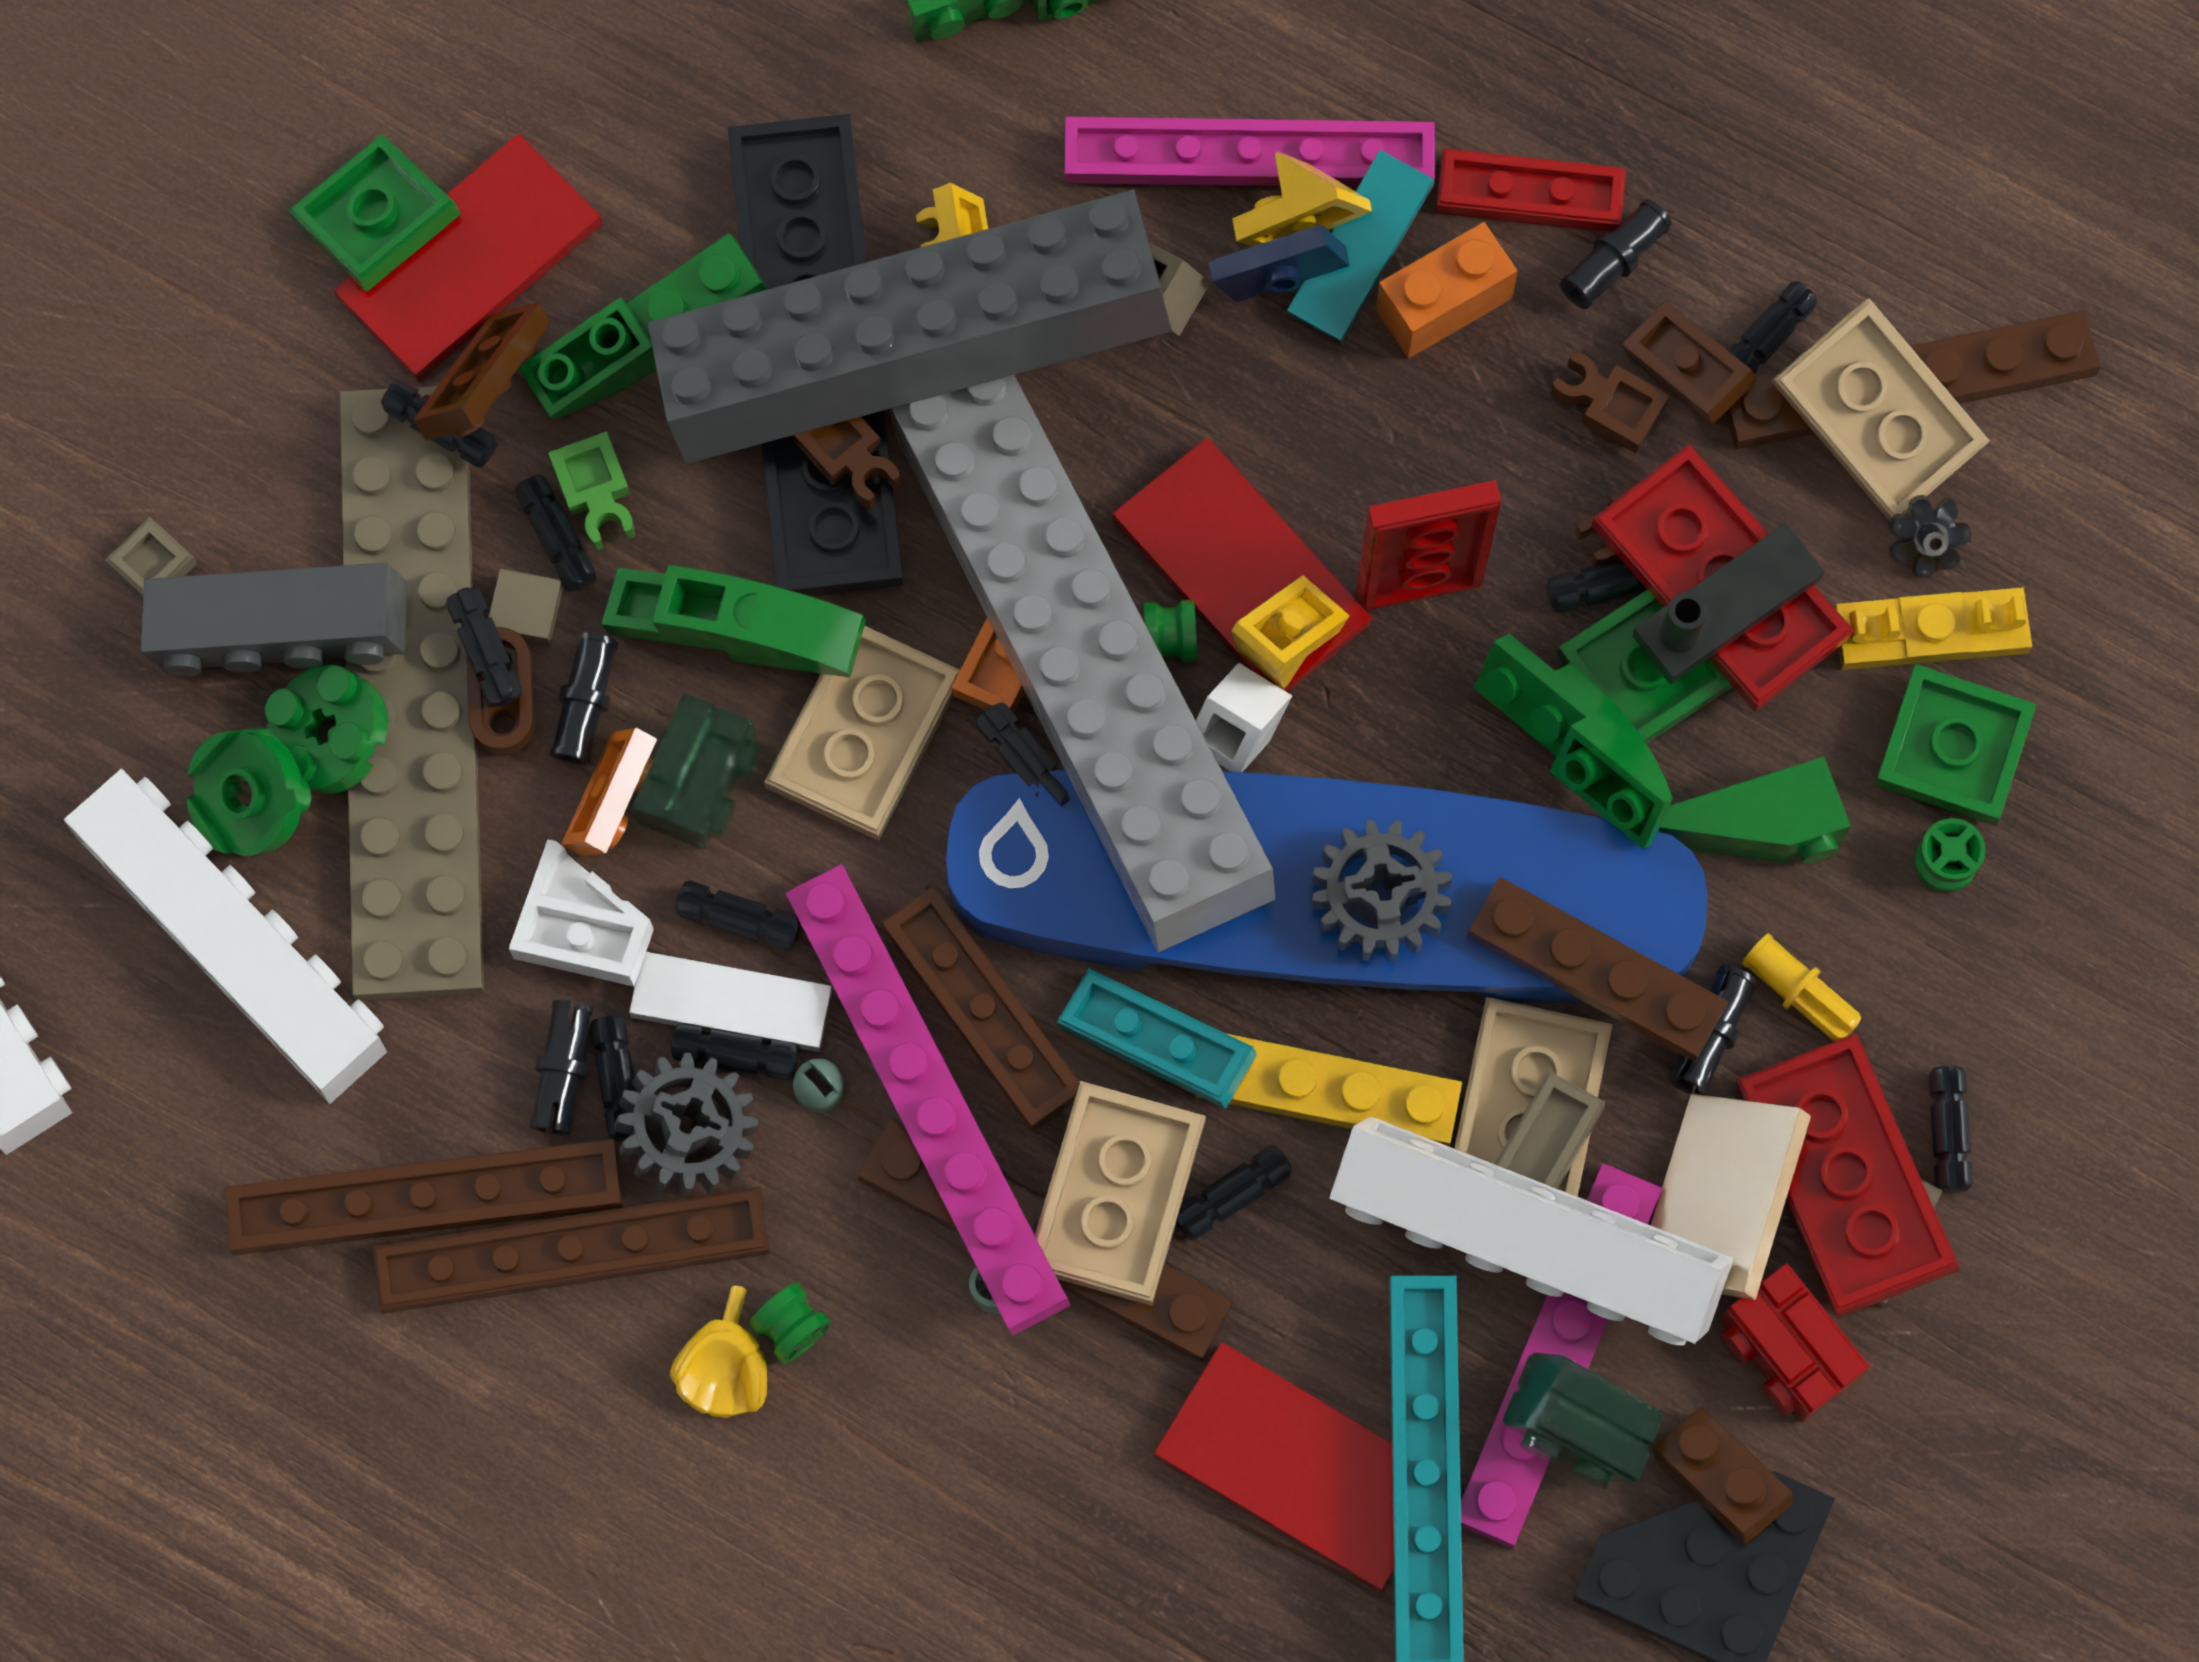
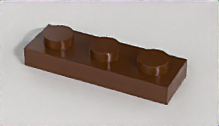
M539 302L489 316L413 419L425 441L450 434L454 438H461L473 433L483 425L486 420L484 414L495 399L509 389L511 386L510 378L521 363L535 353L537 349L535 344L551 323Z

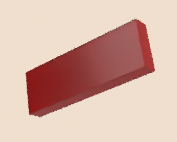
M1443 148L1435 213L1613 232L1621 224L1626 168Z

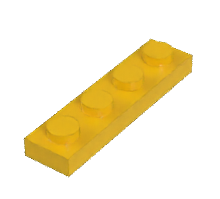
M1228 1034L1253 1046L1257 1053L1232 1097L1230 1105L1352 1129L1354 1125L1372 1116L1443 1145L1450 1146L1462 1087L1461 1081Z

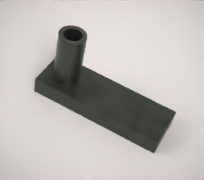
M1785 523L1687 592L1676 595L1670 604L1636 626L1632 637L1671 685L1820 582L1825 571L1788 524Z

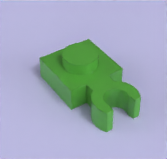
M607 431L548 452L571 516L589 510L585 519V529L591 546L596 551L603 549L599 529L608 521L619 523L627 540L634 538L635 528L630 512L623 505L614 502V500L630 495Z

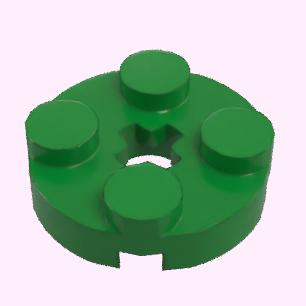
M321 665L320 667H313L302 672L291 680L285 688L274 691L265 705V716L269 721L267 729L291 752L298 765L301 778L308 783L310 790L325 795L343 792L363 780L374 766L367 761L372 756L376 743L383 746L388 732L387 709L379 690L355 672L338 665ZM326 718L336 719V726L328 730L329 740L324 743L318 738L320 725Z
M263 727L219 732L212 735L196 750L189 765L187 777L195 776L193 783L194 796L186 797L191 821L212 848L224 854L235 853L241 856H252L277 850L289 840L297 828L300 814L306 812L310 806L311 790L308 783L301 778V773L294 757L272 732ZM240 779L247 781L250 785L252 792L251 803L242 805L238 799L243 791L239 783Z

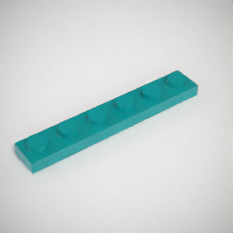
M1390 1276L1395 1662H1464L1457 1276Z

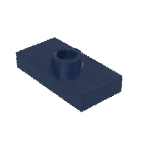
M1317 225L1213 259V261L1209 262L1212 282L1235 302H1240L1268 292L1276 294L1290 292L1298 288L1302 281L1348 267L1349 260L1346 246L1323 225Z

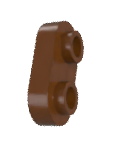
M496 627L507 655L512 661L511 667L507 671H515L522 688V695L506 706H489L479 685L480 681L484 680L483 676H475L470 661L466 656L469 724L476 742L482 749L495 755H510L522 750L530 742L534 734L533 666L528 645L523 637L511 629ZM501 717L512 718L515 724L509 732L500 734L492 730V726L497 719Z

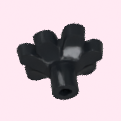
M1917 495L1909 500V509L1912 516L1909 518L1903 514H1895L1889 522V530L1893 534L1902 537V540L1894 542L1889 547L1891 557L1897 562H1906L1914 559L1912 570L1915 575L1920 577H1930L1935 570L1936 563H1940L1947 569L1956 567L1961 557L1955 546L1964 545L1970 542L1971 529L1968 524H1954L1958 514L1957 503L1950 498H1944L1940 500L1936 509H1932L1927 496ZM1933 538H1936L1935 542L1930 543Z

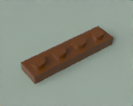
M1502 877L1498 878L1468 931L1467 938L1693 1062H1696L1729 1002Z
M934 886L882 922V928L1031 1131H1034L1075 1101L1080 1082Z

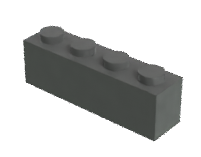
M387 562L144 579L141 652L162 668L164 673L179 677L196 676L201 673V668L223 666L224 669L232 672L251 673L261 670L264 663L284 662L285 665L292 668L311 669L313 667H320L322 660L345 658L347 662L353 664H378L383 661V656L405 654L407 581Z

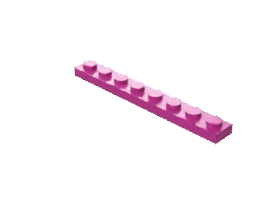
M843 864L786 892L787 898L1011 1335L1014 1336L1071 1306Z

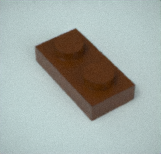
M1666 300L1622 343L1623 348L1631 359L1712 425L1756 382V378L1749 367Z
M1702 1406L1653 1446L1654 1459L1744 1545L1794 1504L1793 1492Z

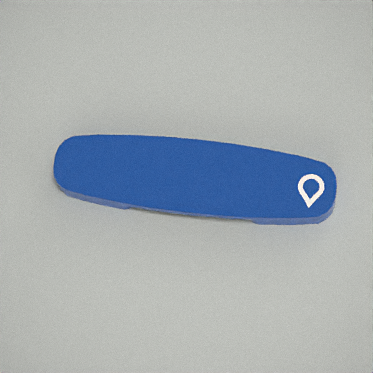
M1065 770L1049 771L1068 792L1070 801L1062 807L1040 782L1038 788L1034 783L1028 786L1017 773L994 775L973 786L956 805L949 828L946 865L950 902L960 920L976 934L986 939L1043 954L1129 970L1148 969L1158 963L1218 973L1311 983L1404 990L1477 992L1485 999L1490 997L1513 1003L1584 1002L1467 938L1471 925L1499 877L1506 879L1683 977L1693 966L1706 927L1707 888L1704 870L1692 850L1672 835L1657 832L1652 845L1643 850L1603 817L1434 789L1329 778L1223 772L1273 868L1275 900L1161 952H1157ZM1374 819L1379 833L1388 834L1394 820L1401 821V837L1409 840L1419 830L1424 832L1425 837L1421 850L1427 853L1431 850L1441 849L1443 852L1442 862L1435 869V872H1449L1452 875L1450 888L1437 892L1452 899L1448 914L1433 913L1442 924L1437 937L1421 931L1420 934L1423 942L1421 951L1415 954L1408 949L1405 943L1401 944L1398 947L1397 958L1394 962L1388 961L1384 948H1375L1369 961L1362 960V944L1355 941L1344 951L1340 950L1338 942L1341 931L1336 928L1323 933L1320 929L1321 919L1328 912V909H1313L1311 905L1312 894L1326 889L1312 882L1314 868H1330L1322 859L1323 848L1328 844L1342 850V830L1348 827L1358 838L1363 837L1367 820ZM1390 853L1392 858L1405 867H1412L1405 859ZM1362 856L1346 867L1341 874L1339 882L1344 881L1346 876H1353L1359 872L1363 865ZM1383 881L1372 882L1371 890L1377 891L1381 901L1391 899L1392 891L1385 889ZM1424 899L1418 900L1417 905L1405 907L1400 917L1401 925L1410 921L1419 912ZM1358 914L1350 915L1360 924L1373 928L1371 923Z

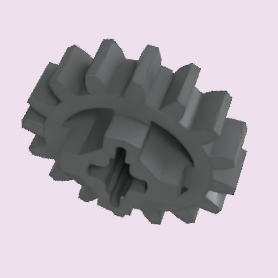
M1374 819L1367 820L1365 835L1360 838L1348 827L1343 829L1341 833L1342 850L1328 844L1323 848L1322 859L1330 868L1316 867L1313 871L1312 882L1319 887L1326 888L1313 893L1311 899L1313 909H1328V912L1321 919L1320 929L1324 933L1338 928L1341 931L1338 948L1342 951L1350 947L1354 941L1362 944L1361 955L1362 960L1365 961L1370 960L1375 948H1384L1388 961L1394 962L1397 958L1399 945L1404 943L1413 953L1420 952L1423 944L1420 932L1423 931L1428 935L1437 937L1442 924L1433 913L1448 914L1452 899L1437 893L1450 888L1452 882L1451 873L1435 872V869L1442 862L1443 852L1441 849H1435L1424 853L1421 848L1425 833L1419 830L1409 840L1401 837V821L1397 820L1393 821L1388 834L1379 833ZM1390 853L1405 859L1412 867H1405L1392 858ZM1362 856L1363 865L1359 872L1353 876H1346L1344 881L1339 882L1341 874L1346 867ZM1383 881L1385 889L1392 891L1391 899L1381 901L1377 891L1371 890L1372 882ZM1424 899L1419 912L1410 921L1401 925L1400 917L1405 907L1417 905L1418 900ZM1358 914L1371 923L1373 928L1360 924L1350 915Z
M684 1053L678 1068L675 1069L672 1068L664 1056L658 1058L654 1065V1078L649 1073L640 1069L632 1081L637 1092L624 1090L618 1103L621 1108L629 1113L617 1117L614 1123V1131L630 1134L622 1142L618 1151L621 1156L637 1154L640 1160L633 1174L637 1178L647 1174L650 1170L657 1174L655 1190L659 1192L665 1189L670 1180L678 1182L682 1197L689 1196L695 1181H700L708 1193L714 1192L719 1184L718 1172L732 1180L741 1168L736 1158L748 1159L754 1148L752 1142L742 1137L754 1134L758 1127L757 1118L743 1116V1112L750 1107L754 1100L751 1093L735 1095L732 1089L739 1075L733 1072L723 1079L715 1075L717 1060L714 1058L709 1059L703 1070L694 1068L691 1053ZM674 1087H689L688 1090L672 1096L662 1092ZM711 1097L719 1104L725 1118L718 1115ZM682 1116H687L694 1120L690 1134L679 1130ZM646 1131L655 1135L662 1152H659L654 1147ZM698 1154L710 1157V1159L698 1163H683L685 1159Z

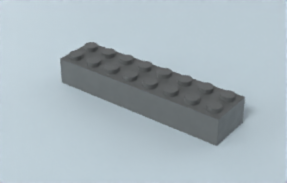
M1134 189L648 322L666 420L685 464L1172 332L1148 235Z

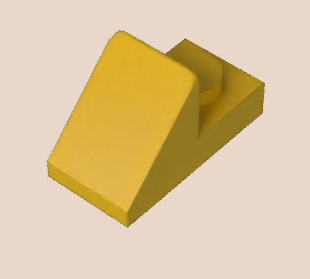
M1277 152L1275 153L1282 195L1263 198L1255 203V209L1234 217L1232 220L1236 241L1253 247L1317 225H1323L1327 230H1330L1372 212L1369 199L1314 166Z
M1302 575L1237 621L1231 631L1237 650L1275 684L1284 689L1306 656L1338 634L1350 615Z

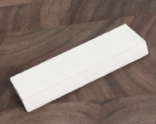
M646 952L636 980L629 1013L631 1018L673 1026L679 1024L703 1027L702 1031L710 1033L712 1029L762 1037L763 1042L770 1044L772 1039L794 1043L797 1049L820 1053L833 990L832 986Z

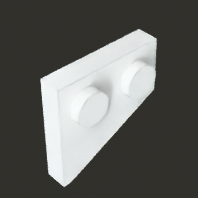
M548 839L511 940L509 951L513 959L634 986L654 928L647 916L629 901H623L616 896L610 885L593 871L589 873L573 860L561 844Z

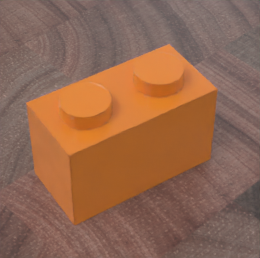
M1482 222L1380 281L1375 310L1409 359L1511 300L1518 270L1486 223Z

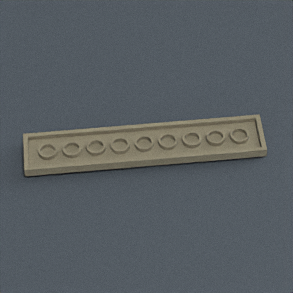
M438 386L415 388L419 390L418 394L422 398L424 395L431 396ZM388 389L340 391L343 565L387 562L407 581L405 654L383 656L381 663L373 665L353 664L346 661V669L355 672L379 690L385 702L388 715V732L384 745L381 746L376 743L374 752L367 761L374 766L363 780L348 789L353 997L355 1000L372 1001L484 994L477 742L469 724L467 654L457 633V629L462 626L461 623H453L446 606V599L462 588H473L469 462L460 458L461 453L457 452V449L450 452L431 439L425 441L421 433L410 427L411 423L408 422V419L401 422L386 413L381 400Z

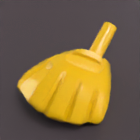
M741 1286L731 1287L723 1320L715 1319L709 1321L698 1330L680 1350L670 1369L669 1376L675 1383L676 1391L680 1398L701 1414L708 1413L712 1417L728 1418L749 1412H757L764 1404L767 1396V1366L764 1353L760 1350V1345L752 1334L738 1325L747 1292Z

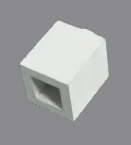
M1240 663L1207 696L1196 719V723L1217 763L1231 772H1243L1270 742L1292 698L1291 694Z

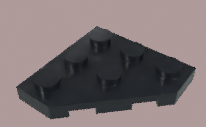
M1773 1471L1772 1473L1793 1492L1794 1504L1746 1545L1732 1534L1698 1500L1601 1535L1573 1600L1709 1662H1766L1835 1498Z

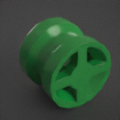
M1180 600L1175 607H1161L1156 601L1143 602V621L1162 658L1178 657L1184 663L1197 662L1194 600Z
M1956 818L1939 820L1929 827L1915 852L1914 865L1918 877L1926 886L1935 891L1944 893L1960 891L1970 884L1984 861L1986 847L1983 836L1975 826L1965 820ZM1947 863H1958V866H1957V865H1955V866H1948V865H1946V864H1947Z
M798 1282L792 1283L773 1296L755 1313L748 1323L758 1336H767L774 1344V1355L782 1365L792 1362L805 1353L832 1325V1321L823 1311H814L806 1302L807 1292Z

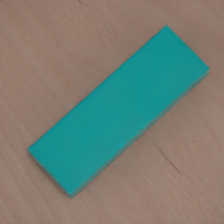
M1379 150L1356 190L1357 193L1370 200L1372 212L1339 225L1332 231V234L1347 248L1349 266L1305 280L1287 309L1288 314L1342 344L1434 186V179Z
M1090 968L1087 969L1057 1021L1062 1031L1224 1109L1227 1108L1257 1056L1253 1046Z

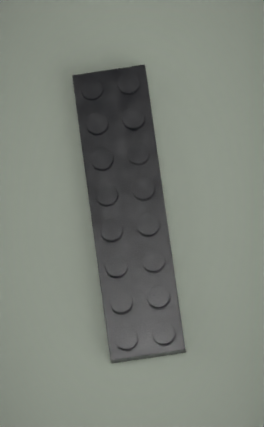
M850 114L727 127L740 246L768 287L766 290L867 262ZM884 410L861 416L880 437L881 447L871 455L889 459ZM792 436L761 444L777 587L813 596L904 585L893 487L889 485L885 478L875 476L866 482L865 485L874 494L876 502L873 508L868 509L856 500L853 493L852 479L847 474L832 485L792 441Z

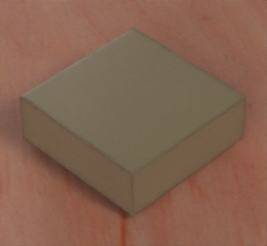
M150 516L105 559L108 567L142 598L144 579L182 577L197 564L194 556Z
M500 569L489 618L492 617L496 627L511 629L520 634L525 641L550 645L563 592L562 580Z

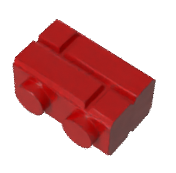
M1788 1263L1761 1282L1756 1300L1740 1298L1728 1307L1720 1318L1726 1327L1721 1332V1337L1731 1353L1743 1364L1752 1359L1768 1379V1381L1762 1384V1388L1770 1402L1784 1416L1794 1412L1802 1423L1857 1382L1870 1368L1869 1364Z

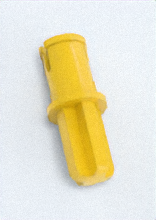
M1767 933L1752 948L1741 963L1785 1000L1782 1006L1786 1010L1793 1006L1834 1042L1848 1037L1858 1026L1861 1020L1860 1013L1818 978L1821 971L1816 967L1810 971L1774 940L1771 934Z

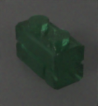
M683 694L633 803L632 810L636 822L662 834L671 835L677 840L700 849L707 848L713 833L723 836L730 825L736 808V801L729 798L738 777L746 780L750 778L761 752V744L754 742L756 733L753 722L747 717L724 708L719 709L709 702Z
M1533 1353V1355L1529 1356L1517 1383L1519 1390L1513 1393L1503 1417L1505 1426L1524 1436L1520 1446L1524 1450L1550 1461H1557L1559 1456L1574 1464L1570 1472L1573 1477L1598 1488L1607 1489L1610 1481L1633 1484L1639 1480L1650 1453L1647 1448L1654 1443L1663 1421L1664 1415L1662 1411L1564 1355Z

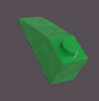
M1823 756L1670 805L1658 832L1672 835L1690 850L1780 863L1801 857L1803 864H1811L1836 854L1839 851L1838 845L1843 843L1851 825Z

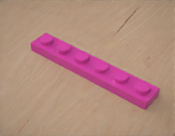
M1066 117L1065 183L1280 186L1275 153L1280 152L1314 166L1347 187H1358L1379 150L1415 168L1435 181V122Z
M1602 1163L1587 1201L1648 1224L1663 1188ZM1566 1292L1561 1297L1546 1296L1461 1500L1462 1528L1511 1549L1516 1544L1608 1319L1589 1311L1586 1307L1588 1301Z

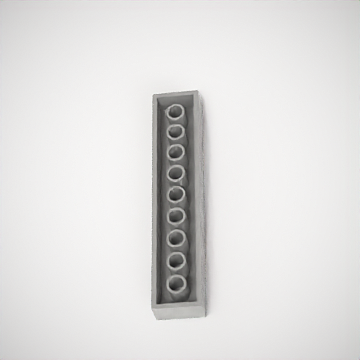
M1015 375L890 408L895 437L1157 952H1161L1274 901L1273 868Z

